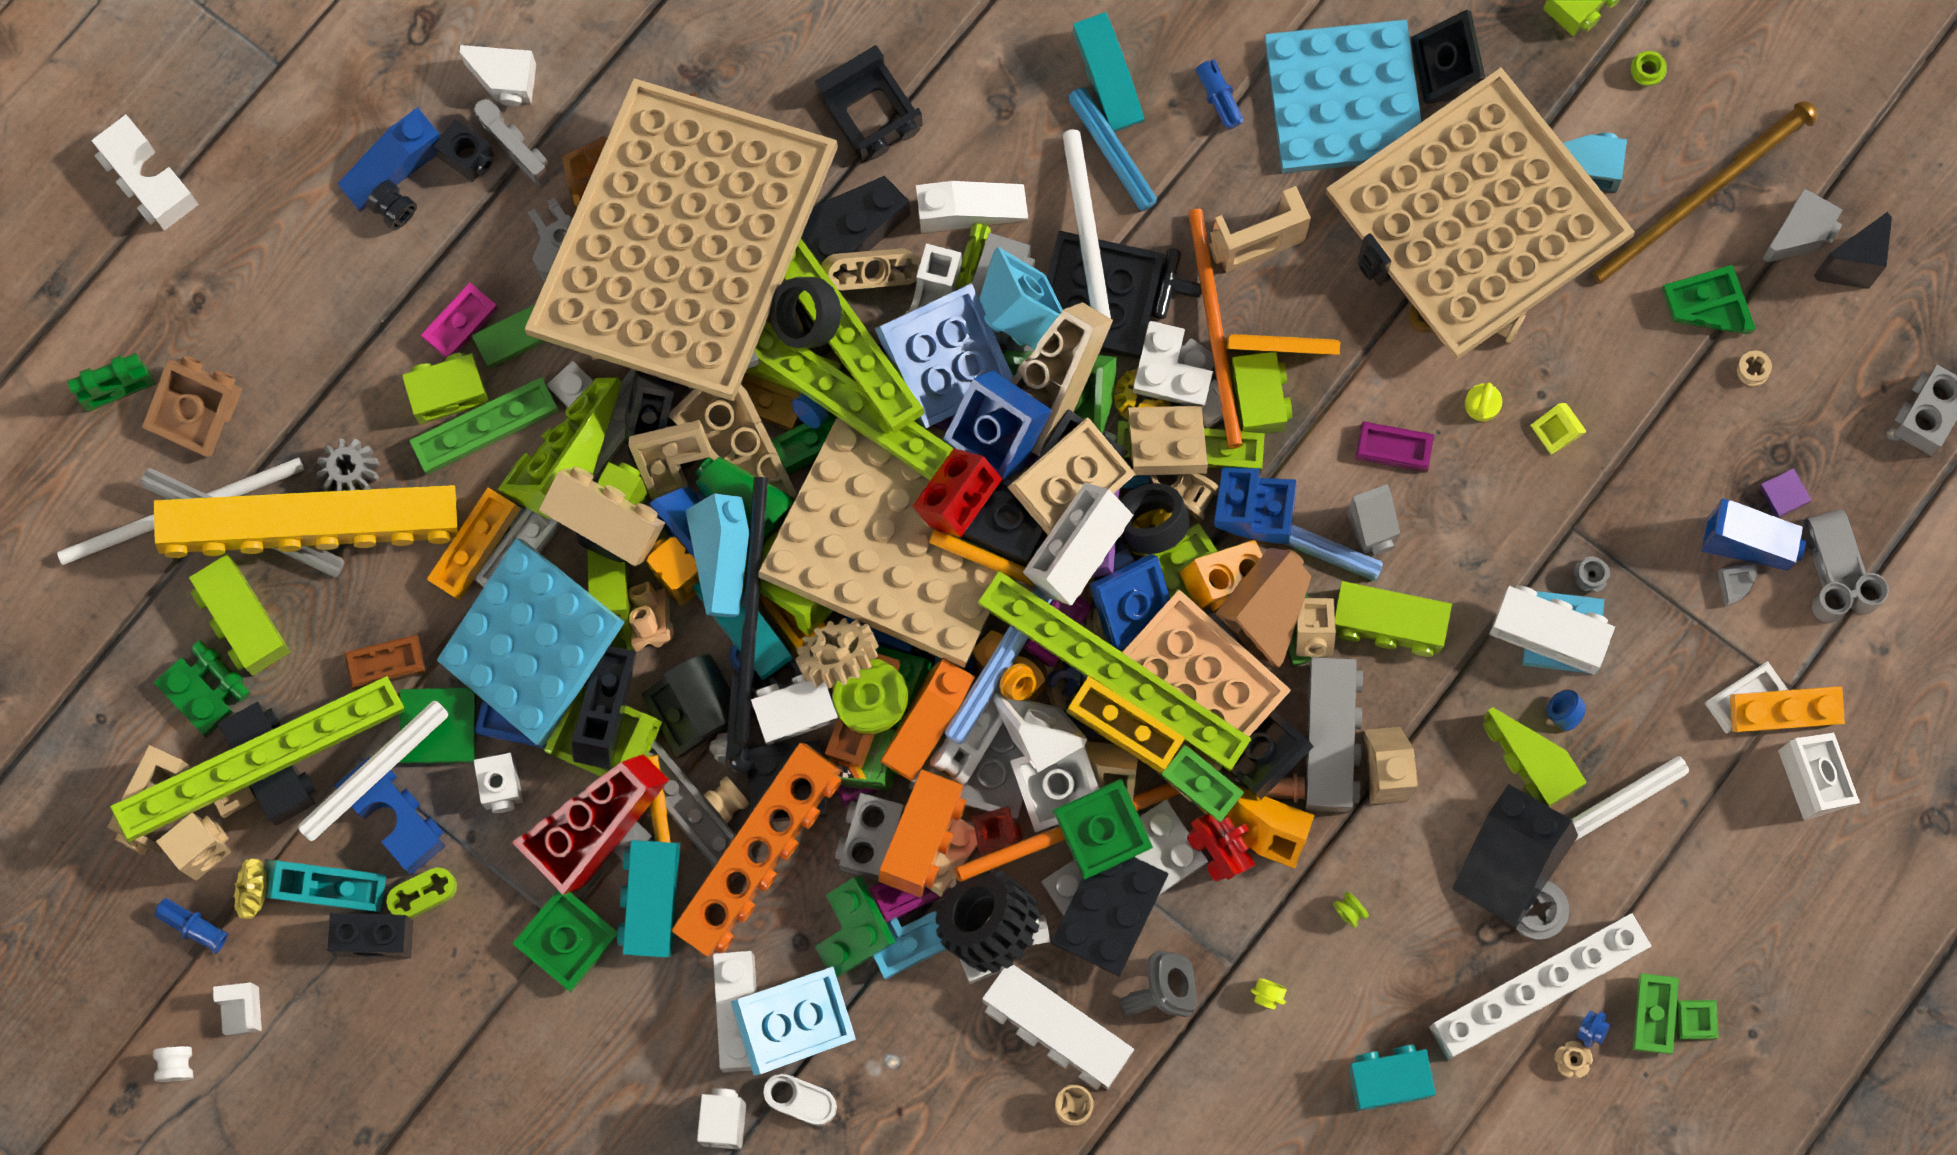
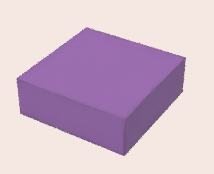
M1794 468L1759 486L1773 514L1777 518L1811 502V498Z

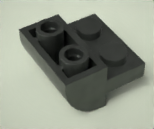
M711 654L697 656L675 666L664 673L665 677L641 693L653 717L663 722L660 729L676 757H683L710 738L717 737L719 733L728 731L731 689Z

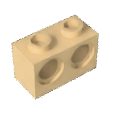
M193 812L156 841L175 866L196 881L232 852L225 844L229 837L216 822L213 823L208 816L201 819Z

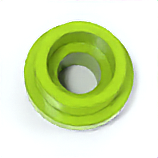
M1643 51L1632 60L1630 72L1637 83L1643 86H1654L1664 79L1667 65L1659 53ZM1650 66L1653 68L1654 73L1646 74L1643 72L1642 67Z

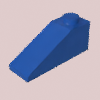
M417 107L391 126L337 184L358 211L361 212L367 207L366 201L371 192L383 181L391 180L397 185L437 156L433 146L441 136Z

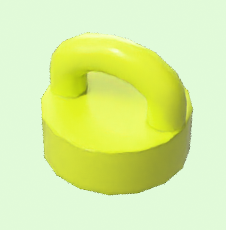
M1489 382L1475 385L1469 390L1465 398L1466 412L1476 421L1486 422L1492 420L1498 415L1502 407L1500 392Z

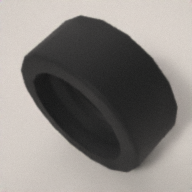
M795 277L785 280L777 287L770 308L771 324L777 337L787 346L795 348H813L828 343L835 336L841 319L840 301L834 288L824 279L816 277ZM803 291H807L811 295L816 309L815 323L808 334L800 330L795 316L796 302Z
M1159 483L1141 485L1129 491L1120 500L1133 515L1124 528L1121 537L1127 547L1137 553L1155 554L1169 550L1185 537L1189 529V515L1184 500L1178 490L1169 485ZM1167 509L1172 511L1171 516L1164 523L1156 527L1142 529L1132 526L1140 515L1150 510Z

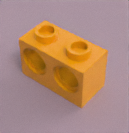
M1252 540L1194 559L1180 572V575L1192 601L1203 611L1212 608L1214 613L1245 578L1240 571L1246 576L1263 555L1256 540ZM1210 581L1214 583L1216 588L1211 585Z

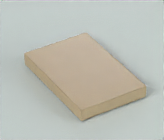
M1087 417L1011 483L1008 489L1049 535L1084 483L1108 488L1114 494L1135 475V472Z

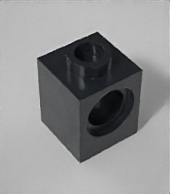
M456 119L433 146L440 160L471 182L478 175H484L493 163L494 153L490 143ZM468 147L475 149V152L470 157H459V153L463 149Z

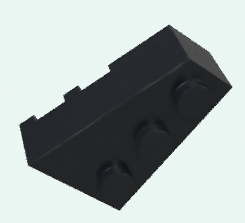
M884 175L815 205L801 239L820 265L832 254L870 251L910 216L909 200ZM840 266L839 271L834 272L833 276L838 279V275L846 272L847 269Z

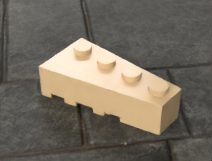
M1083 302L1066 308L1059 314L1036 344V349L1028 359L1023 361L1017 369L1018 372L1010 381L1052 410L1031 451L1038 456L1066 411L1069 409L1074 412L1113 322L1112 319Z

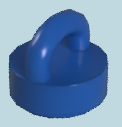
M1563 690L1550 699L1546 709L1547 717L1561 730L1570 731L1582 721L1586 705L1573 690Z

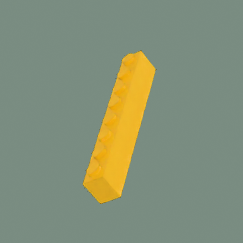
M455 485L154 500L155 545L159 554H165L169 558H181L187 556V552H203L207 556H219L225 554V550H241L245 554H257L263 552V548H278L279 551L295 552L300 550L301 546H316L320 550H332L338 548L339 544H354L357 548L374 547L376 542H391L395 546H407L413 544V540H428L432 544H444L450 542L451 538H454L458 533Z

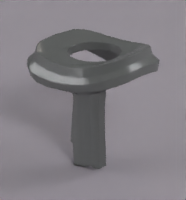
M1156 951L1150 955L1147 962L1150 988L1130 992L1128 996L1119 1000L1123 1009V1015L1126 1017L1153 1007H1158L1166 1014L1191 1017L1197 1007V994L1191 961L1181 954ZM1172 969L1182 975V997L1180 998L1171 992L1168 985V974Z

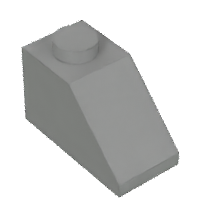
M1804 188L1762 259L1767 262L1818 251L1825 240L1832 243L1842 226L1841 223L1837 222V219L1843 209Z
M1388 484L1354 496L1346 516L1362 554L1373 551L1374 556L1392 550L1395 547L1393 543L1398 541L1401 533Z

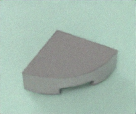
M1756 563L1721 568L1717 571L1725 607L1738 603L1749 593L1757 575Z

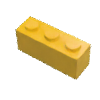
M1089 676L1066 710V713L1160 773L1167 768L1185 739L1179 733Z

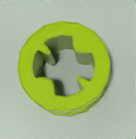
M1346 891L1343 894L1344 899L1342 901L1335 900L1332 904L1341 918L1350 927L1355 929L1358 926V920L1367 919L1369 914L1358 899L1349 891Z

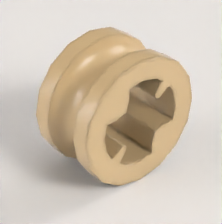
M1754 350L1745 353L1737 366L1738 378L1742 383L1751 387L1764 384L1772 370L1771 360L1761 351ZM1751 361L1752 365H1754L1755 361L1762 365L1760 369L1762 375L1757 376V372L1754 375H1750L1747 372L1749 367L1747 362Z

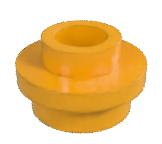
M1021 663L1008 668L1000 681L1001 693L1010 700H1025L1034 692L1036 687V678L1033 671L1027 665Z

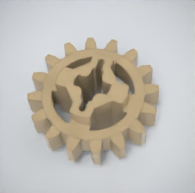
M843 618L839 625H834L832 621H829L827 626L822 629L816 627L814 629L816 635L814 637H804L803 641L806 646L798 647L796 650L799 655L796 658V662L805 681L809 682L812 680L815 687L825 682L827 688H832L835 681H840L842 685H846L847 679L852 677L858 679L861 677L859 670L870 669L872 666L869 660L877 658L878 654L875 649L879 646L868 624L862 625L859 619L849 624L847 619Z

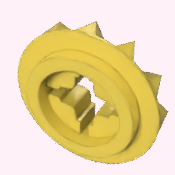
M259 859L245 860L238 871V879L235 883L236 888L233 897L235 898L234 908L239 918L252 919L263 906L267 891V873Z

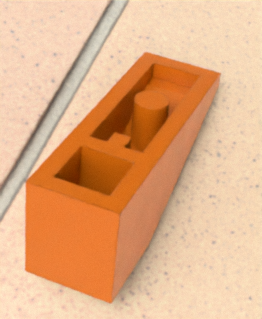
M945 658L933 666L924 679L880 762L908 780L913 781L959 709L975 677Z

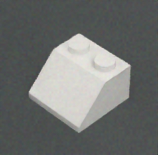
M802 674L792 678L794 684L792 686L779 690L778 684H774L756 691L758 697L751 701L767 746L837 722L838 717L825 682L815 687L812 680L806 682Z

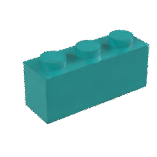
M631 840V847H625L623 870H629L628 885H622L620 907L626 908L625 923H619L617 944L618 946H623L624 955L672 956L674 933L671 930L675 925L680 843Z

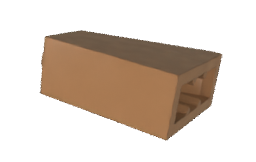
M1269 548L1215 613L1243 647L1260 663L1278 668L1284 662L1312 577L1303 567V559L1290 549Z

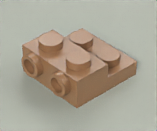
M182 356L181 360H167L142 428L205 457L212 456L224 423L231 421L243 388L235 385L236 378L228 373L216 370L214 374L202 370L203 363L195 358Z

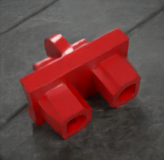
M1209 814L1200 816L1191 822L1193 829L1187 835V840L1192 848L1198 852L1206 848L1210 852L1214 860L1207 864V871L1214 881L1217 882L1225 878L1230 880L1256 865L1247 852L1248 846L1242 839V836L1250 831L1246 824L1235 828L1229 817H1224L1221 822H1218Z

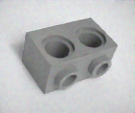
M1938 364L1929 374L1924 371L1920 374L1911 389L1917 393L1912 403L1910 404L1905 401L1894 419L1899 425L1893 435L1930 456H1933L1942 447L1957 421V375ZM1933 387L1943 389L1947 395V400L1938 399L1933 393ZM1915 417L1927 420L1930 430L1919 428L1915 422Z
M860 793L858 802L851 801L845 823L851 824L847 838H840L835 854V859L840 860L839 866L841 871L879 881V871L905 810L904 805ZM871 810L880 811L885 816L883 823L875 828L868 827L863 822L865 814ZM858 847H870L874 851L872 860L865 864L856 862L853 859V853Z

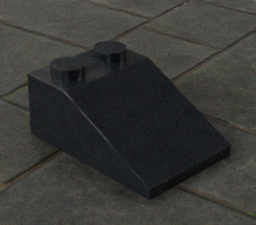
M1508 784L1488 813L1454 883L1453 891L1517 928L1577 839L1578 833L1573 821Z

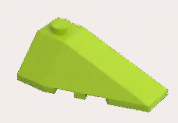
M595 378L566 409L565 414L568 418L552 430L548 428L542 434L541 438L545 442L531 457L525 453L516 462L498 488V491L503 496L546 519H552L540 512L539 508L558 471L569 467L572 469L576 466L593 475L622 384L619 378Z

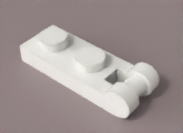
M1000 685L998 686L995 693L1002 694L1000 691ZM995 693L964 743H955L947 737L942 746L935 751L930 759L931 766L940 772L944 770L949 773L950 779L956 783L963 785L968 781L1003 723L993 701ZM958 750L965 754L960 762L953 759Z

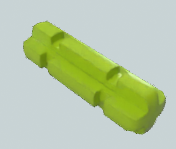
M979 223L972 225L969 235L970 241L967 242L962 259L961 273H959L956 282V290L973 282L988 234L991 232L990 227Z

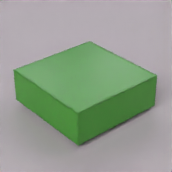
M1716 1000L1677 1001L1678 1040L1718 1039Z

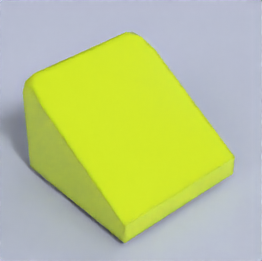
M1566 403L1557 404L1530 425L1551 455L1586 433L1585 428Z

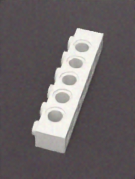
M1631 913L1434 1022L1429 1029L1446 1059L1450 1060L1636 957L1652 946Z

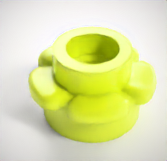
M1258 978L1256 986L1250 989L1256 995L1254 1001L1267 1008L1276 1009L1277 1004L1284 1005L1286 1003L1284 996L1287 989L1275 982Z

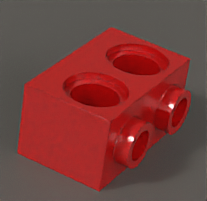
M953 448L912 507L931 529L961 537L999 485L1002 478L984 456Z

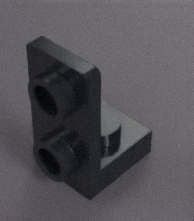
M1371 233L1367 234L1362 241L1358 256V267L1368 280L1373 279L1380 287L1391 279L1388 271L1392 261Z

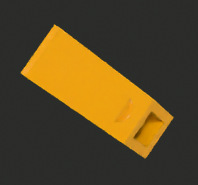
M1237 786L1244 793L1225 818L1229 817L1235 828L1243 824L1248 826L1250 831L1242 836V839L1258 855L1295 869L1315 815L1268 797L1260 800L1250 790ZM1197 805V807H1198L1200 810H1202L1204 813L1208 814L1207 812H1205L1202 808H1200V807Z

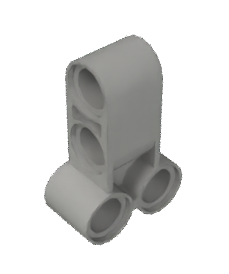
M1838 509L1805 518L1804 531L1823 587L1812 603V611L1815 617L1824 623H1835L1850 608L1860 614L1874 612L1888 597L1889 586L1882 576L1875 573H1866L1845 511ZM1860 588H1870L1875 593L1876 600L1870 601L1865 599L1861 594ZM1825 596L1835 597L1840 603V609L1834 610L1829 608L1825 603Z

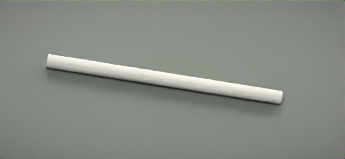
M300 457L206 494L211 497L241 496L305 471ZM154 514L58 551V558L61 564L65 565L155 530Z

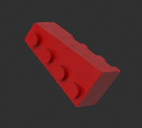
M644 754L620 762L589 785L586 790L571 798L560 809L541 820L534 828L518 837L512 843L563 895L588 884L669 782V779Z

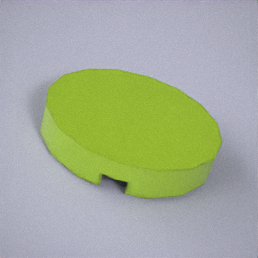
M880 659L869 660L872 667L859 670L861 677L858 679L854 677L847 679L846 685L836 681L833 686L832 702L836 714L848 728L861 734H877L890 729L901 719L907 708L908 689L904 678L893 666Z

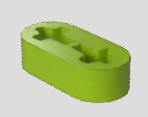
M436 867L394 887L387 896V907L393 915H407L410 919H414L452 899L457 891V882L455 877L444 868ZM439 876L442 880L448 879L449 883L444 885L445 892L440 895L435 890L427 894L424 893L425 890L434 885L433 879ZM402 893L408 897L419 894V898L410 902L411 909L409 911H405L401 907L396 908L395 905L400 902L399 895Z

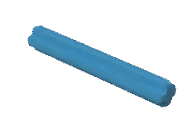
M1080 87L1070 93V104L1139 210L1145 211L1156 204L1155 194L1087 90Z

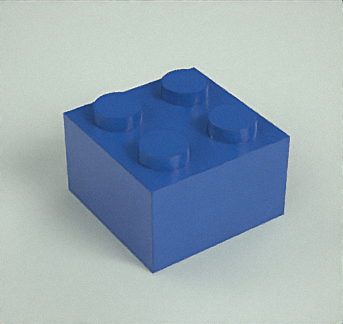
M992 370L972 379L943 441L955 449L984 456L1002 480L1022 471L1052 410Z

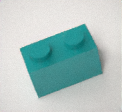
M1407 1045L1394 1048V1055L1379 1058L1378 1052L1356 1055V1062L1351 1063L1348 1066L1357 1112L1434 1097L1436 1092L1427 1049L1417 1051L1416 1045Z

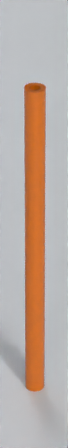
M1192 209L1188 214L1228 448L1235 449L1243 446L1203 210Z
M1165 783L1133 796V804L1136 811L1180 793L1169 783ZM1058 826L955 867L954 872L958 881L962 882L1064 841L1065 838Z

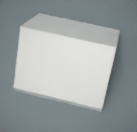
M995 693L993 701L1012 741L1037 772L1042 771L1085 746L1087 738L1060 707L1029 700H1010L1003 694Z
M1834 733L1796 738L1778 750L1804 821L1860 803Z
M1085 746L1040 772H1037L1025 756L1010 761L1035 832L1058 825L1052 810L1100 789Z

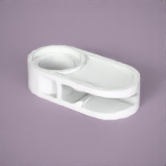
M787 1074L774 1075L765 1084L763 1092L765 1100L776 1111L816 1126L826 1125L836 1115V1100L830 1092ZM778 1082H787L793 1088V1096L787 1103H777L772 1098V1088Z

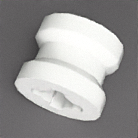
M167 1047L153 1050V1059L157 1061L158 1070L154 1073V1081L177 1082L193 1079V1070L189 1068L192 1048Z

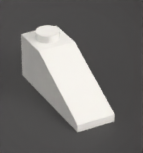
M947 181L916 185L921 233L971 228L974 223L988 226L1028 221L1024 184Z

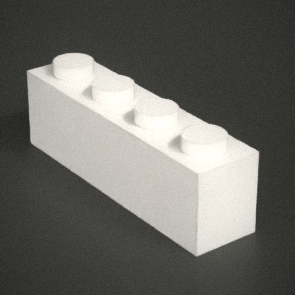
M1015 965L1007 969L1004 967L982 999L983 1003L988 1006L984 1011L986 1014L1002 1025L1006 1020L1019 1028L1016 1034L1032 1046H1035L1037 1042L1041 1043L1050 1050L1047 1056L1065 1069L1068 1064H1071L1082 1072L1078 1078L1096 1091L1100 1086L1108 1090L1134 1052V1048Z

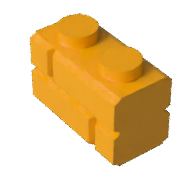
M670 537L668 540L665 538L658 540L649 553L647 563L658 583L667 590L668 594L679 606H684L697 595L692 587L699 582L695 558L690 553L688 554L686 548L676 537Z

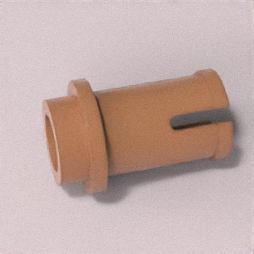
M1293 773L1294 777H1283L1265 797L1271 799H1294V803H1298V799H1305V777H1297V773Z

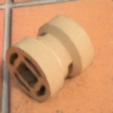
M1070 1085L1064 1087L1058 1093L1055 1101V1112L1063 1123L1069 1126H1078L1090 1118L1093 1111V1098L1086 1088L1079 1085Z

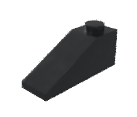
M609 646L592 671L572 739L573 762L605 769L611 768L621 731L636 651Z

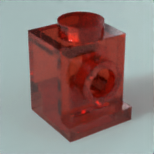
M1008 806L973 816L978 850L983 856L1023 841L1021 828L1018 822L1012 821L1011 810Z

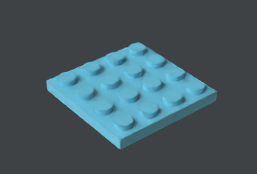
M1407 20L1265 34L1264 40L1282 173L1358 166L1421 123Z
M516 538L437 661L533 743L544 746L625 622L526 541Z

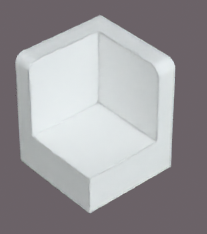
M250 982L213 987L214 1002L221 1005L222 1033L224 1035L262 1032L260 996L257 985Z

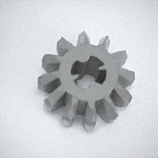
M339 438L338 449L334 450L332 446L326 445L325 450L329 457H319L317 463L323 469L319 470L316 475L320 481H325L323 489L326 492L360 490L361 488L363 490H370L371 488L367 482L379 481L378 474L373 470L378 468L380 463L377 458L372 457V448L370 446L361 448V442L358 439L354 438L348 446L343 438ZM348 464H353L355 467L354 471L351 473L347 470L348 475H344L342 473L343 467L346 466L349 469Z

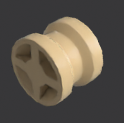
M727 776L720 780V786L716 790H709L703 795L727 824L733 819V814L738 809H745L750 805L748 800Z

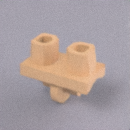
M650 582L631 587L629 589V598L631 600L629 623L631 624V645L635 651L643 650L648 644L658 648L670 642L674 635V627L670 622V602L666 589L655 591Z

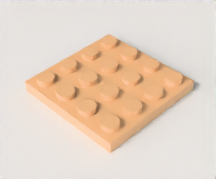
M1180 590L1176 592L1122 652L1248 737L1291 691ZM1185 741L1182 742L1174 755L1175 757L1180 749L1186 745L1217 771L1222 768L1221 765ZM1169 783L1173 788H1175V789H1176L1183 797H1185L1189 802L1192 801V800H1190L1186 795H1184L1181 791H1179L1176 787H1174L1171 783Z

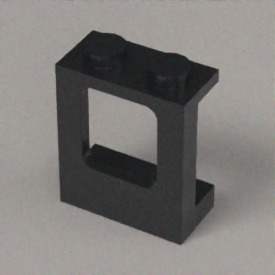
M877 45L815 81L817 95L862 162L870 157L872 159L881 157L889 150L890 145L900 139L902 141L911 139L920 131V127L923 126L922 112L919 108L914 109L884 64V56ZM880 90L884 92L900 116V119L865 139L848 114L847 109L872 92Z

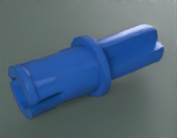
M1212 59L1210 62L1209 60L1203 62L1195 71L1208 94L1206 99L1208 103L1214 105L1224 127L1229 130L1241 125L1244 119L1232 96L1234 90L1231 85H1227L1216 60Z
M164 898L156 908V918L180 931L182 938L188 939L190 937L212 950L213 953L217 954L228 939L229 933L202 919L201 913L198 911L192 913L168 898Z

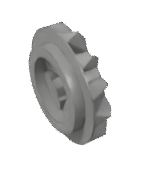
M1548 881L1536 898L1539 905L1553 904L1543 913L1546 925L1537 915L1532 917L1524 916L1516 928L1521 935L1534 940L1552 938L1564 928L1569 917V903L1564 892L1557 885Z

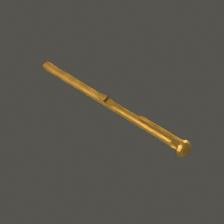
M1807 101L1796 103L1794 110L1735 155V161L1688 198L1685 196L1674 209L1592 272L1594 279L1599 284H1602L1804 123L1808 126H1813L1818 117L1816 107Z

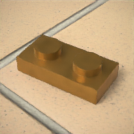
M745 373L741 385L747 390L761 421L788 431L794 429L799 417L793 410L792 402L800 393Z

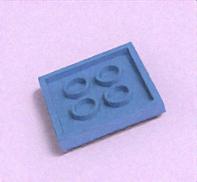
M972 283L875 328L888 360L924 408L925 414L917 418L916 422L925 429L956 414L973 378L994 370L1008 381L1013 379V375L993 330L984 319L985 312Z

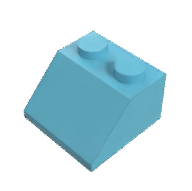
M999 247L993 251L979 299L986 313L984 319L994 331H1003L1010 335L1017 344L1021 346L1026 344L1036 349V344L1063 309L1044 273Z

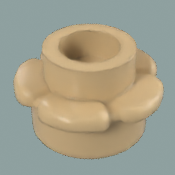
M1568 1041L1564 1047L1560 1046L1557 1049L1555 1061L1557 1062L1558 1071L1567 1078L1572 1076L1581 1078L1589 1072V1065L1593 1062V1056L1588 1048H1584L1581 1042ZM1572 1056H1575L1577 1058L1576 1063H1572L1570 1061V1058Z

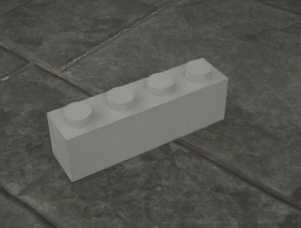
M1312 657L1309 663L1306 738L1314 747L1306 754L1304 811L1350 813L1353 803H1359L1360 781H1353L1354 766H1360L1361 744H1354L1355 729L1361 730L1362 707H1355L1356 693H1362L1363 671L1357 670V659Z

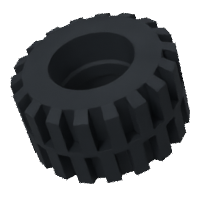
M996 868L962 882H959L957 879V884L953 888H948L945 892L947 894L945 900H941L938 906L941 911L936 915L935 923L939 925L936 933L942 939L940 943L963 962L979 972L986 973L989 970L995 973L1000 972L1002 966L1006 969L1013 966V961L1016 958L1020 960L1025 955L1024 950L1027 946H1032L1035 941L1032 938L1033 934L1038 933L1039 924L1036 923V920L1040 918V910L1036 908L1038 904L1036 899L1011 877Z

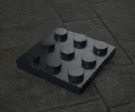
M1059 230L1047 279L1063 310L1082 302L1090 306L1079 235ZM1098 239L1110 316L1113 320L1100 351L1140 360L1164 254Z

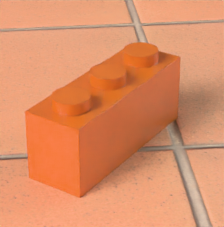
M921 769L881 865L879 882L920 898L925 887L933 888L940 867L935 866V862L939 853L946 855L953 838V833L948 832L953 819L960 821L967 800L962 798L964 785Z

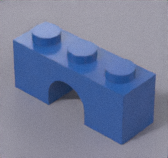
M370 757L366 758L355 769H353L349 774H347L343 779H341L337 784H335V788L338 789L361 766H363L370 759ZM390 770L351 807L364 820L374 811L381 808H390L395 811L397 816L396 827L382 843L399 864L412 875L446 847L439 838L444 832L430 816L424 820L415 809L420 806V803L407 788L402 792L396 788L392 781L397 776Z

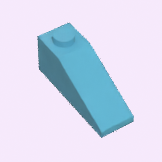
M1604 132L1597 135L1590 134L1563 143L1600 190L1617 192L1623 176L1627 139H1621L1615 134Z
M714 493L685 510L706 615L735 618L740 613L749 528L742 497Z

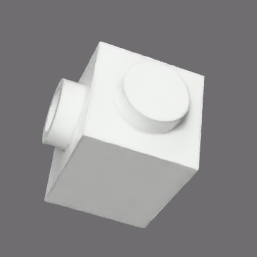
M511 753L474 760L480 800L486 810L492 809V813H504L514 810V804L523 803L517 763Z

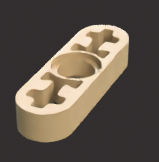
M904 248L839 253L828 256L823 261L821 267L838 290L909 285L916 282L921 258ZM873 260H877L879 262L878 273L872 278H866L864 273L866 265ZM906 260L910 262V266L904 268L903 273L895 268H890V264L896 267L905 265ZM840 266L847 270H853L854 275L850 272H843L838 275L837 279L833 276V273L839 271Z

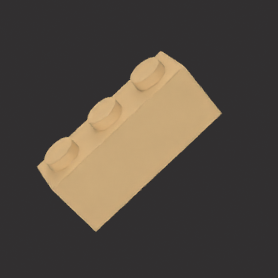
M574 466L572 469L569 467L558 471L539 511L634 566L645 562L665 525V522L656 518L658 513L644 504L639 503L636 506L624 499L626 495L613 486L605 485L603 487L592 481L593 475L582 468Z

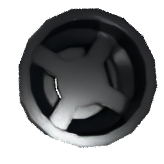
M386 180L371 192L366 201V206L374 214H381L384 217V223L391 230H398L412 218L417 209V204L409 196L399 194L400 189L391 180Z

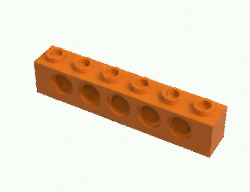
M799 743L671 931L707 957H711L717 952L724 953L735 937L731 932L738 921L744 923L754 911L756 904L752 901L760 889L766 892L776 879L778 873L773 871L782 858L787 861L796 850L799 842L795 838L803 827L808 830L820 814L817 806L824 796L830 798L841 784L842 779L838 776L843 769L807 744ZM801 779L808 780L812 786L811 795L805 800L798 799L794 792L796 783ZM780 810L786 811L790 816V825L782 832L778 831L773 824L774 815ZM759 841L764 842L769 849V855L762 863L757 862L752 856V848ZM737 872L742 873L747 879V887L741 894L735 893L730 885L732 876ZM716 903L720 904L726 912L725 920L720 925L714 924L709 917V911Z

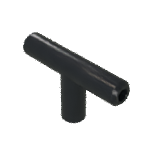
M1169 248L1166 253L1152 313L1157 319H1165L1167 317L1172 292L1200 298L1202 295L1200 283L1176 278L1181 256L1180 250L1176 248Z

